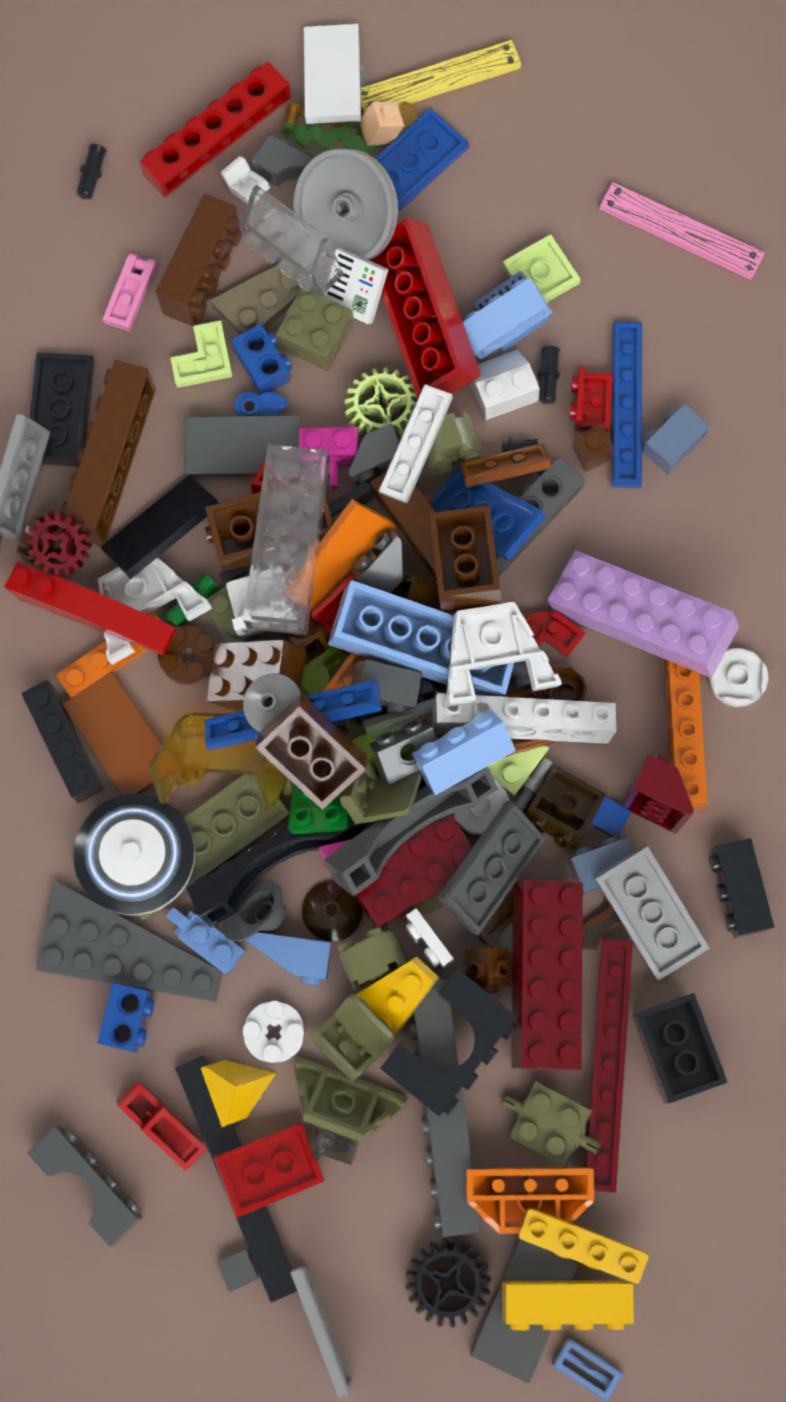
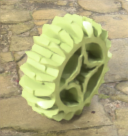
M385 367L383 374H378L377 369L373 368L372 376L370 377L363 372L361 374L363 382L354 379L353 387L355 389L348 388L347 396L349 398L344 400V405L348 408L345 411V416L351 419L349 426L358 427L359 437L392 423L400 439L402 438L418 401L413 383L408 384L409 377L407 375L399 379L400 372L397 369L390 375L388 368ZM384 388L392 389L398 393H388ZM375 390V395L371 399L365 400L364 404H361L363 398L369 392ZM380 397L382 398V402L387 407L386 415L384 414V410L381 408V405H379ZM406 407L404 413L392 422V415L399 412L400 408ZM377 418L382 424L374 423L368 419Z

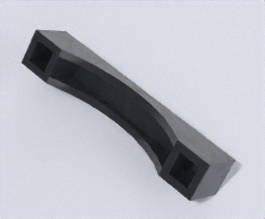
M350 815L348 828L345 831L292 834L287 827L284 830L277 831L272 837L259 845L250 847L247 852L234 860L225 862L220 868L207 876L200 877L186 889L198 916L212 928L237 913L243 899L253 885L276 865L293 856L317 851L319 847L352 840L364 831L361 823L355 824Z

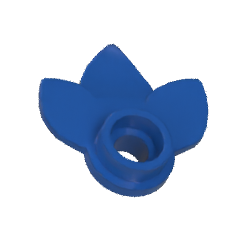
M267 391L260 395L253 392H245L237 397L234 408L238 416H279L277 413L284 410L288 406V402L275 392ZM246 401H251L254 404L253 411L248 412L244 409L243 405Z

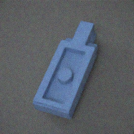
M172 908L166 918L178 926L174 933L179 939L225 975L231 972L246 952L233 941L227 939L215 927L210 928L198 914L195 915L190 911L185 917L175 908Z

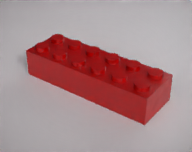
M406 218L396 225L394 234L387 247L370 261L388 269L382 296L418 399L424 385L452 394L480 377L481 372L429 226L426 223Z

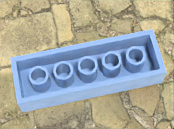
M351 580L344 589L327 645L380 663L422 672L421 677L448 686L454 615ZM514 663L469 670L475 695L503 697L507 691Z

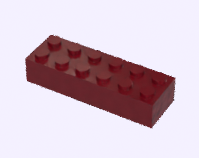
M521 880L514 884L512 1012L517 1016L513 1021L517 1028L512 1033L511 1068L582 1070L583 882Z

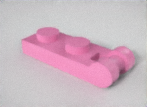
M135 253L128 255L102 318L104 324L131 332L150 282L157 272L158 261L150 258L148 260L141 259L140 255ZM138 269L143 272L141 275L135 274L134 271Z

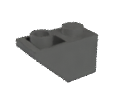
M392 423L364 436L348 471L350 478L357 486L364 481L370 484L372 480L388 471L401 441Z
M390 527L387 532H382L375 539L374 546L367 554L361 555L356 560L352 573L359 583L391 594L403 580L402 541L395 530Z

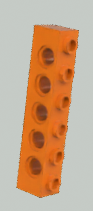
M664 659L670 760L673 762L672 766L678 768L694 811L703 810L708 805L700 674Z

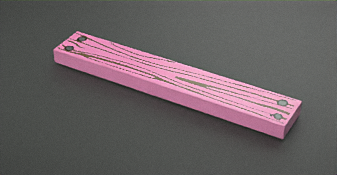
M612 183L600 205L601 211L749 280H752L765 254L756 248L616 183Z

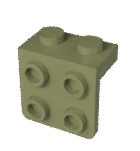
M367 760V770L340 793L341 804L347 809L355 824L402 817L409 814L412 810L422 775L420 771H417L389 785L381 776L377 777Z
M351 994L336 1013L313 1033L310 1039L353 1083L381 1056L394 1041V1036L389 1026L385 1022L380 1021L370 1011L365 1001Z

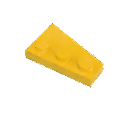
M415 957L355 994V996L365 1001L370 1011L380 1021L385 1022L389 1026L395 1038L439 977L418 957Z

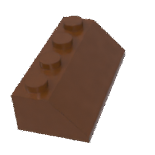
M320 476L205 507L219 562L224 572L317 547L333 525Z

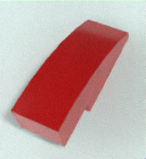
M139 1079L116 1101L117 1106L141 1128V1131L183 1170L187 1171L208 1149Z

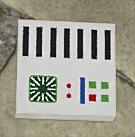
M338 248L334 254L323 297L353 310V318L366 324H371L375 317L388 269L347 250Z

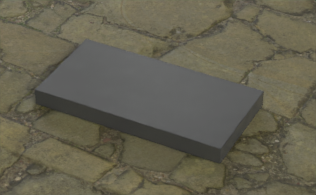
M185 417V474L256 475L263 462L296 474H301L299 457L301 417Z
M506 801L441 891L438 899L471 933L479 935L546 838L514 802Z
M520 1239L502 1281L573 1280L580 1263L572 1259L562 1258L554 1254L553 1251ZM501 1282L473 1347L471 1356L529 1384L551 1330L542 1329V1324L530 1325V1330H511L510 1325H506L502 1321Z

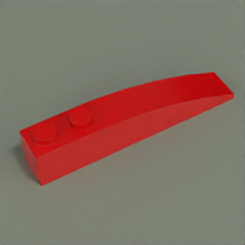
M16 562L4 586L5 589L23 602L163 656L177 630L165 622L114 599L20 562Z

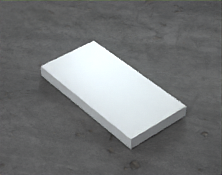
M358 24L304 27L306 124L361 121Z

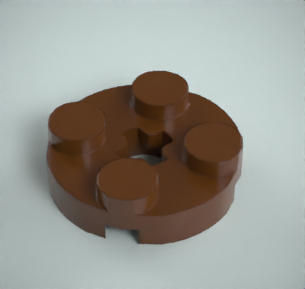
M189 625L176 626L177 630L165 655L158 654L160 667L170 680L178 684H196L197 681H201L203 678L206 679L211 673L214 641L206 631L199 627ZM187 648H191L195 658H189L188 662H183V657L180 653L186 651Z

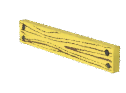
M513 41L503 42L360 88L361 108L364 114L372 102H397L398 107H402L520 69L521 61Z

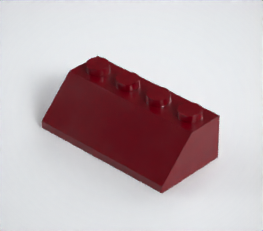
M656 754L655 757L649 755L635 777L622 807L631 811L632 814L676 834L692 816L694 808L678 768L672 766L673 762L662 755Z

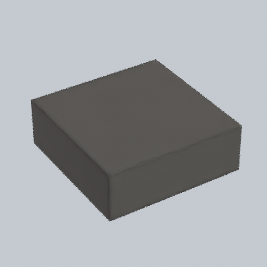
M247 1248L217 1262L229 1292L259 1278Z

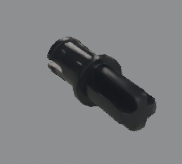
M98 144L89 145L85 164L80 167L82 174L76 193L84 200L93 197L97 180L102 176L101 166L106 155V149L101 146L96 156Z
M545 346L541 349V370L538 371L537 376L540 378L539 401L543 404H551L556 400L557 379L560 378V373L558 372L560 349L555 346Z

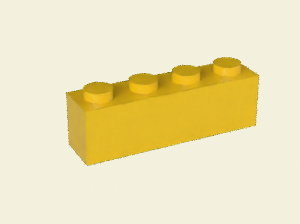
M628 1280L502 1281V1321L506 1325H510L511 1330H530V1325L542 1324V1329L561 1330V1324H574V1329L592 1330L593 1324H605L606 1329L611 1330L625 1329V1324H634L633 1283Z

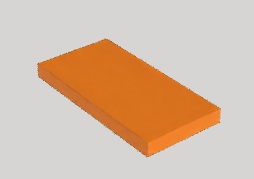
M352 499L282 594L286 599L314 611L322 600L327 599L337 589L342 580L353 574L352 570L356 560L372 549L375 539L382 532H387L390 527L394 530L396 525L392 520Z

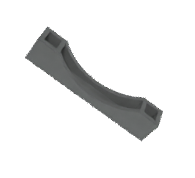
M488 766L437 795L433 793L428 785L424 786L417 792L409 814L376 821L324 859L335 882L355 896L379 878L383 867L391 855L416 832L444 816L475 807L496 792L498 787Z

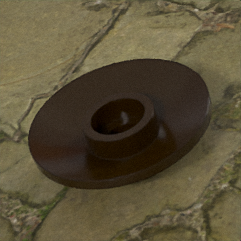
M329 881L315 886L307 894L303 903L302 916L307 929L315 937L328 942H336L348 938L356 931L362 919V906L356 896L351 895L335 881ZM329 905H335L338 909L337 913L333 916L326 913V908Z

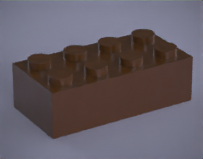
M205 193L203 194L156 289L163 315L190 326H195L197 320L203 318L207 309L206 301L210 294L214 295L219 284L218 277L222 270L225 271L231 258L229 254L233 246H238L242 237L235 205Z

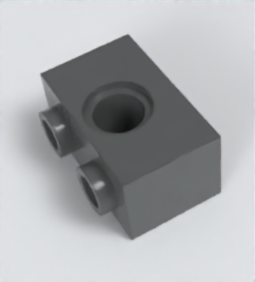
M422 719L409 721L402 729L396 732L383 733L376 738V741L368 745L380 776L390 785L420 771L412 753L418 751L424 744L434 742L437 739L433 728ZM410 744L409 750L404 754H400L402 747Z

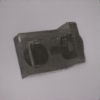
M322 1127L320 1129L316 1128L310 1142V1147L314 1148L311 1158L318 1160L321 1155L351 1165L354 1162L359 1141Z

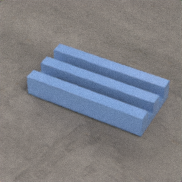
M568 1336L565 1341L566 1343L559 1351V1355L552 1365L607 1402L624 1373ZM571 1347L613 1374L612 1380L569 1353ZM565 1358L607 1385V1389L603 1391L562 1363Z

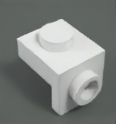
M241 156L221 172L230 192L249 206L270 188L266 179L252 171L246 160Z

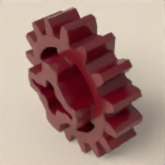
M60 510L56 515L50 511L44 515V518L39 517L35 520L37 526L34 525L29 528L28 531L34 536L26 540V543L33 545V549L28 554H36L37 559L34 564L39 565L43 563L45 565L43 572L47 573L53 568L55 576H59L63 573V570L67 575H70L74 572V568L80 569L84 565L82 561H86L90 557V554L85 550L90 549L92 543L87 542L85 538L91 533L90 531H82L81 528L85 524L84 521L77 524L74 522L75 514L72 513L65 518L64 510ZM65 537V540L62 541L60 547L54 549V546L57 545L58 540Z

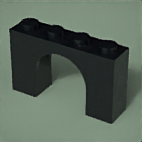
M459 969L442 988L438 996L460 1012L472 1026L474 1048L466 1062L451 1070L433 1069L399 1043L380 1067L383 1072L437 1116H440L443 1112L446 1115L451 1113L459 1102L455 1096L460 1089L464 1087L468 1091L479 1077L474 1072L481 1062L488 1065L498 1052L494 1048L501 1037L507 1040L517 1028V1025L513 1023L517 1016Z

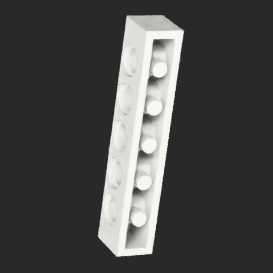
M437 693L432 704V728L434 733L438 735H447L451 729L461 727L472 721L477 715L493 710L503 721L511 739H542L608 744L616 733L615 703L475 695L476 700L473 702L447 706V694Z

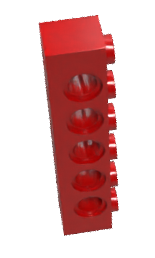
M269 61L262 66H257L242 82L232 85L228 93L223 97L212 101L200 115L190 118L186 125L177 133L170 134L158 148L148 151L140 161L143 175L165 198L291 99L289 83ZM257 92L262 93V94L259 95V96H253V95H252V94L257 93ZM234 109H240L239 112H231ZM215 125L220 126L219 128L214 130L209 129L210 127ZM192 142L198 143L195 146H188ZM170 159H177L174 163H166Z

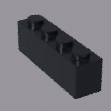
M46 680L22 692L25 703L71 798L80 803L104 791L103 785L62 705L63 703L55 687L49 680Z

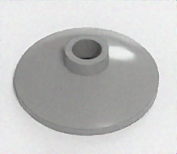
M277 673L265 674L257 678L248 687L244 696L243 710L248 723L254 729L261 732L301 694L298 686L287 676ZM268 697L273 699L270 707L265 706V701Z

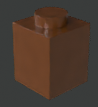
M602 424L575 435L573 449L585 472L611 461L614 447Z

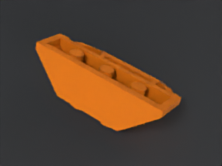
M554 1166L466 1169L467 1203L499 1234L520 1233L529 1208L573 1223L594 1202L593 1168Z

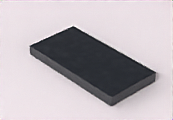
M53 353L36 354L29 418L50 431L41 464L80 466L78 465V456L80 450L85 448L94 369L93 356Z
M188 475L100 548L129 579H132L207 517L205 507L218 504L219 502L195 479Z

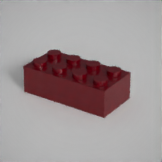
M452 814L444 816L422 828L406 840L391 855L383 867L379 878L355 896L373 926L383 929L439 895L473 847Z

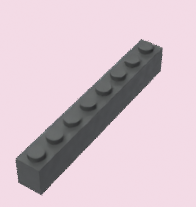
M447 979L437 980L414 1011L416 1022H409L412 1041L418 1040L419 1053H413L414 1056L427 1066L437 1070H451L459 1067L451 1005L438 996L439 992L448 982ZM462 1088L455 1096L459 1102L449 1115L443 1112L440 1116H437L427 1107V1115L421 1116L424 1135L430 1134L432 1147H426L428 1167L434 1166L436 1179H430L432 1198H438L440 1211H434L436 1231L442 1230L443 1237L481 1232L479 1214L467 1203L466 1169H472Z

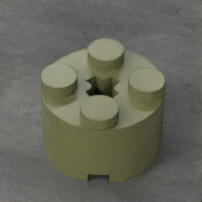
M462 412L463 417L457 418L454 413L445 415L425 461L428 469L436 470L438 475H443L452 471L453 466L459 465L460 462L480 458L479 452L482 447L469 413Z
M378 927L365 933V940L356 943L353 940L338 947L340 953L338 957L353 990L365 987L363 983L368 980L372 983L380 980L408 962L394 930H390L389 927L384 929Z

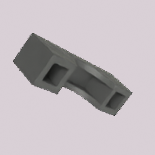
M270 134L253 157L252 165L255 173L278 187L289 180L299 179L304 168L314 157L306 151L300 152L293 148L286 139L281 137L278 139Z
M54 1126L27 1154L47 1176L60 1172H71L87 1181L93 1191L95 1200L94 1212L89 1224L111 1247L142 1219L138 1214L141 1209L130 1196L124 1198L117 1190L120 1185L109 1173L104 1175L96 1167L99 1161L89 1150L83 1152L76 1144L79 1139L67 1126L64 1129L61 1126Z

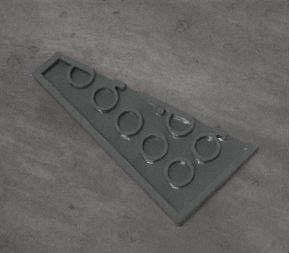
M55 881L36 970L216 1002L222 974L220 970Z

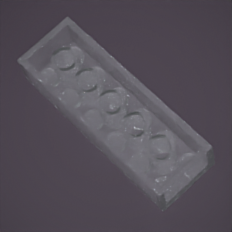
M267 444L243 617L247 629L307 635L330 465L328 450Z

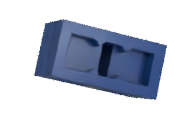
M262 324L231 339L235 354L259 394L267 391L271 392L291 381L289 370L292 369L288 358L284 353L282 355L278 353L275 348L278 346L276 338L271 331L266 332ZM254 344L263 345V348L258 351L250 349ZM268 367L277 368V371L273 374L264 373V370Z
M112 983L97 1044L138 1053L139 1047H144L148 1030L144 1029L146 1017H151L154 1010L155 999L151 998L152 992ZM131 995H136L139 999V1006L135 1011L128 1012L125 1009V1000ZM128 1025L131 1029V1037L128 1041L122 1043L117 1038V1031L121 1026Z

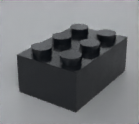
M694 993L632 1015L664 1104H670L728 1083Z

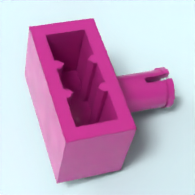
M357 427L299 428L301 467H320V477L324 490L328 491V479H330L331 491L338 489V467H351L359 449Z

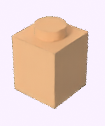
M372 102L362 116L361 121H359L366 145H389L396 139L404 127L397 102Z

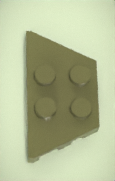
M299 1056L295 1060L294 1071L303 1121L363 1142L406 1106L407 1096L358 1078L352 1083L344 1073Z

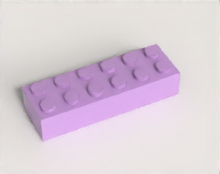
M576 550L548 598L552 609L571 621L710 678L713 677L739 628L734 612Z

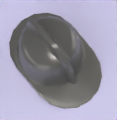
M269 881L255 887L242 901L237 913L225 919L222 930L225 937L231 941H241L249 938L256 932L270 933L276 930L284 920L287 906L282 902L280 886L275 882Z

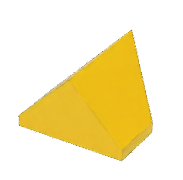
M223 1060L202 1067L201 1071L221 1126L224 1127L246 1119L277 1073L229 1060Z

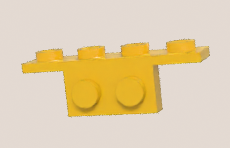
M533 1208L528 1209L519 1233L520 1239L553 1251L554 1254L562 1258H571L583 1263L590 1269L602 1270L635 1284L640 1282L649 1258L648 1253Z

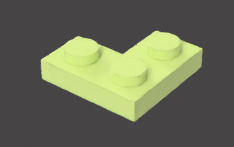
M221 320L193 326L198 352L171 357L177 388L233 377Z

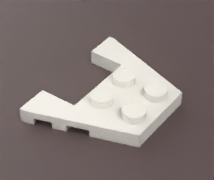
M156 558L132 579H129L119 568L98 578L100 594L145 614L156 610L175 598L189 621L212 609L207 599L198 594L193 587L186 581L184 582L159 558ZM104 633V638L107 642L106 657L112 665L135 652L130 642Z
M515 602L460 610L454 614L446 696L447 706L469 703L476 700L469 670L526 661L533 691L558 687L562 684L558 674H555L550 667L549 659L545 652L541 651L533 638L532 630Z

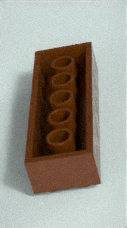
M114 360L112 369L108 368L104 378V385L106 387L103 395H99L97 398L94 422L91 421L88 425L87 438L89 439L86 448L80 450L78 456V465L80 466L77 475L71 477L69 483V492L71 493L68 502H64L61 510H64L65 518L73 513L75 514L74 522L76 524L84 521L85 524L81 528L82 531H90L91 533L85 540L99 546L107 542L156 391L148 368Z

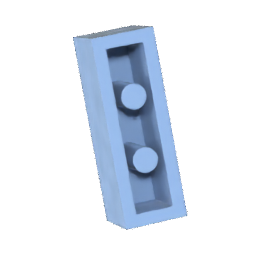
M531 278L517 281L512 285V290L504 295L493 297L487 302L486 307L480 311H473L464 317L463 325L473 353L481 360L553 313L538 285Z
M493 710L477 715L472 721L461 727L451 729L447 735L438 740L424 744L412 755L424 781L433 793L437 795L516 750L503 721Z

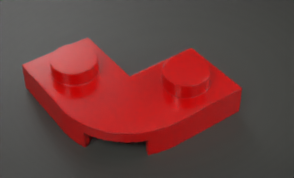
M555 611L536 612L524 617L534 634L533 638L538 647L545 641L566 658L571 655L586 635V632Z

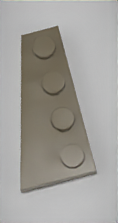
M308 248L212 298L210 304L239 334L259 324H262L265 329L293 304L301 287L309 290L330 272L331 266L317 257Z

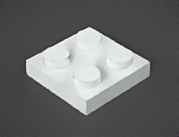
M417 908L406 915L408 922L405 925L406 930L415 943L421 940L427 949L424 950V955L434 968L439 965L444 970L453 964V957Z

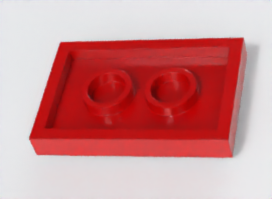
M302 1122L214 1157L236 1218L324 1182Z

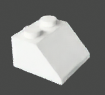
M518 349L478 363L481 376L470 382V386L485 421L538 402L539 385L529 362Z

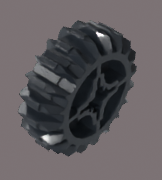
M442 1238V1249L437 1250L435 1242L431 1241L429 1245L432 1253L428 1255L425 1249H419L420 1255L424 1258L422 1262L412 1258L411 1263L418 1267V1270H407L406 1275L410 1278H416L415 1282L407 1283L406 1289H416L417 1293L412 1294L409 1297V1301L412 1303L420 1299L421 1304L416 1307L415 1311L419 1314L427 1308L429 1310L425 1317L427 1322H430L433 1315L436 1314L438 1315L437 1326L442 1327L444 1317H449L450 1327H455L456 1316H460L463 1324L468 1323L465 1315L467 1311L474 1317L478 1316L477 1310L473 1307L475 1303L481 1307L486 1306V1302L479 1295L480 1293L490 1295L491 1290L481 1285L482 1283L490 1282L491 1276L480 1275V1272L486 1270L488 1265L486 1262L476 1265L475 1262L480 1259L481 1253L477 1251L470 1257L468 1253L471 1250V1244L467 1243L463 1251L458 1250L460 1245L459 1239H454L453 1248H447V1239ZM442 1256L457 1257L447 1270H439L429 1265L433 1260ZM465 1262L474 1273L475 1286L473 1291L468 1289L459 1280V1275ZM457 1268L454 1273L456 1277L454 1282H458L457 1287L461 1290L456 1287H449L440 1297L443 1282H439L440 1278L438 1276L448 1278ZM423 1273L434 1280L438 1286L432 1302L426 1297L422 1288ZM450 1295H458L467 1299L463 1305L457 1308H440L445 1299Z

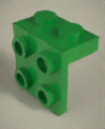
M294 784L288 829L292 834L345 831L348 828L349 813L341 804L340 794L322 810Z

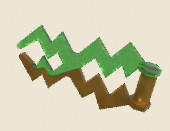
M292 101L287 106L285 124L281 131L284 137L295 138L302 147H305L315 138L324 150L338 139L343 142L346 148L353 149L357 146L360 151L367 154L379 146L365 145L361 138L363 132L359 121L346 123L332 122L335 129L325 135L319 124H316L309 131H307L305 124L296 129L297 117L302 115L305 121V106L301 107L300 104ZM320 123V124L322 125V127H324V126H326L328 123ZM356 128L359 133L351 137L349 131Z

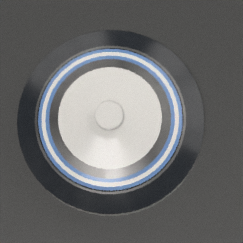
M145 794L121 795L99 805L81 825L74 844V868L81 886L96 903L119 914L144 915L164 908L184 890L194 869L195 843L192 832L184 818L167 802Z

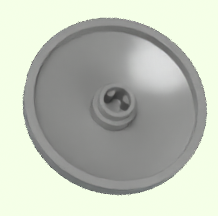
M351 148L329 150L312 159L298 179L293 202L295 221L303 241L317 257L332 264L336 249L342 248L370 261L387 247L397 224L398 202L391 178L375 158L363 151Z

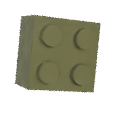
M301 287L276 333L278 348L329 372L354 325L353 310Z

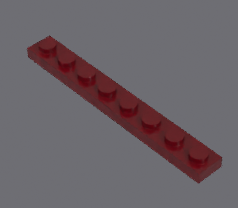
M601 940L590 1108L593 1109V1112L588 1122V1136L602 1144L598 1148L599 1151L596 1155L588 1150L586 1151L585 1168H593L594 1191L616 1193L633 949V942Z

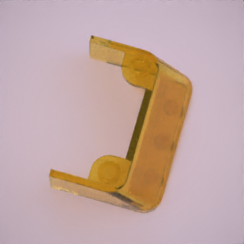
M193 712L182 716L149 763V769L160 804H166L177 786L194 787L205 778L208 772L256 775L265 810H271L288 778L255 748L257 740L209 750L205 746V719L226 715L224 713Z

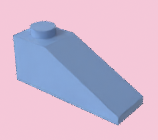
M258 932L244 939V941L294 976L302 978V984L319 986L320 981H327L332 944L330 942Z

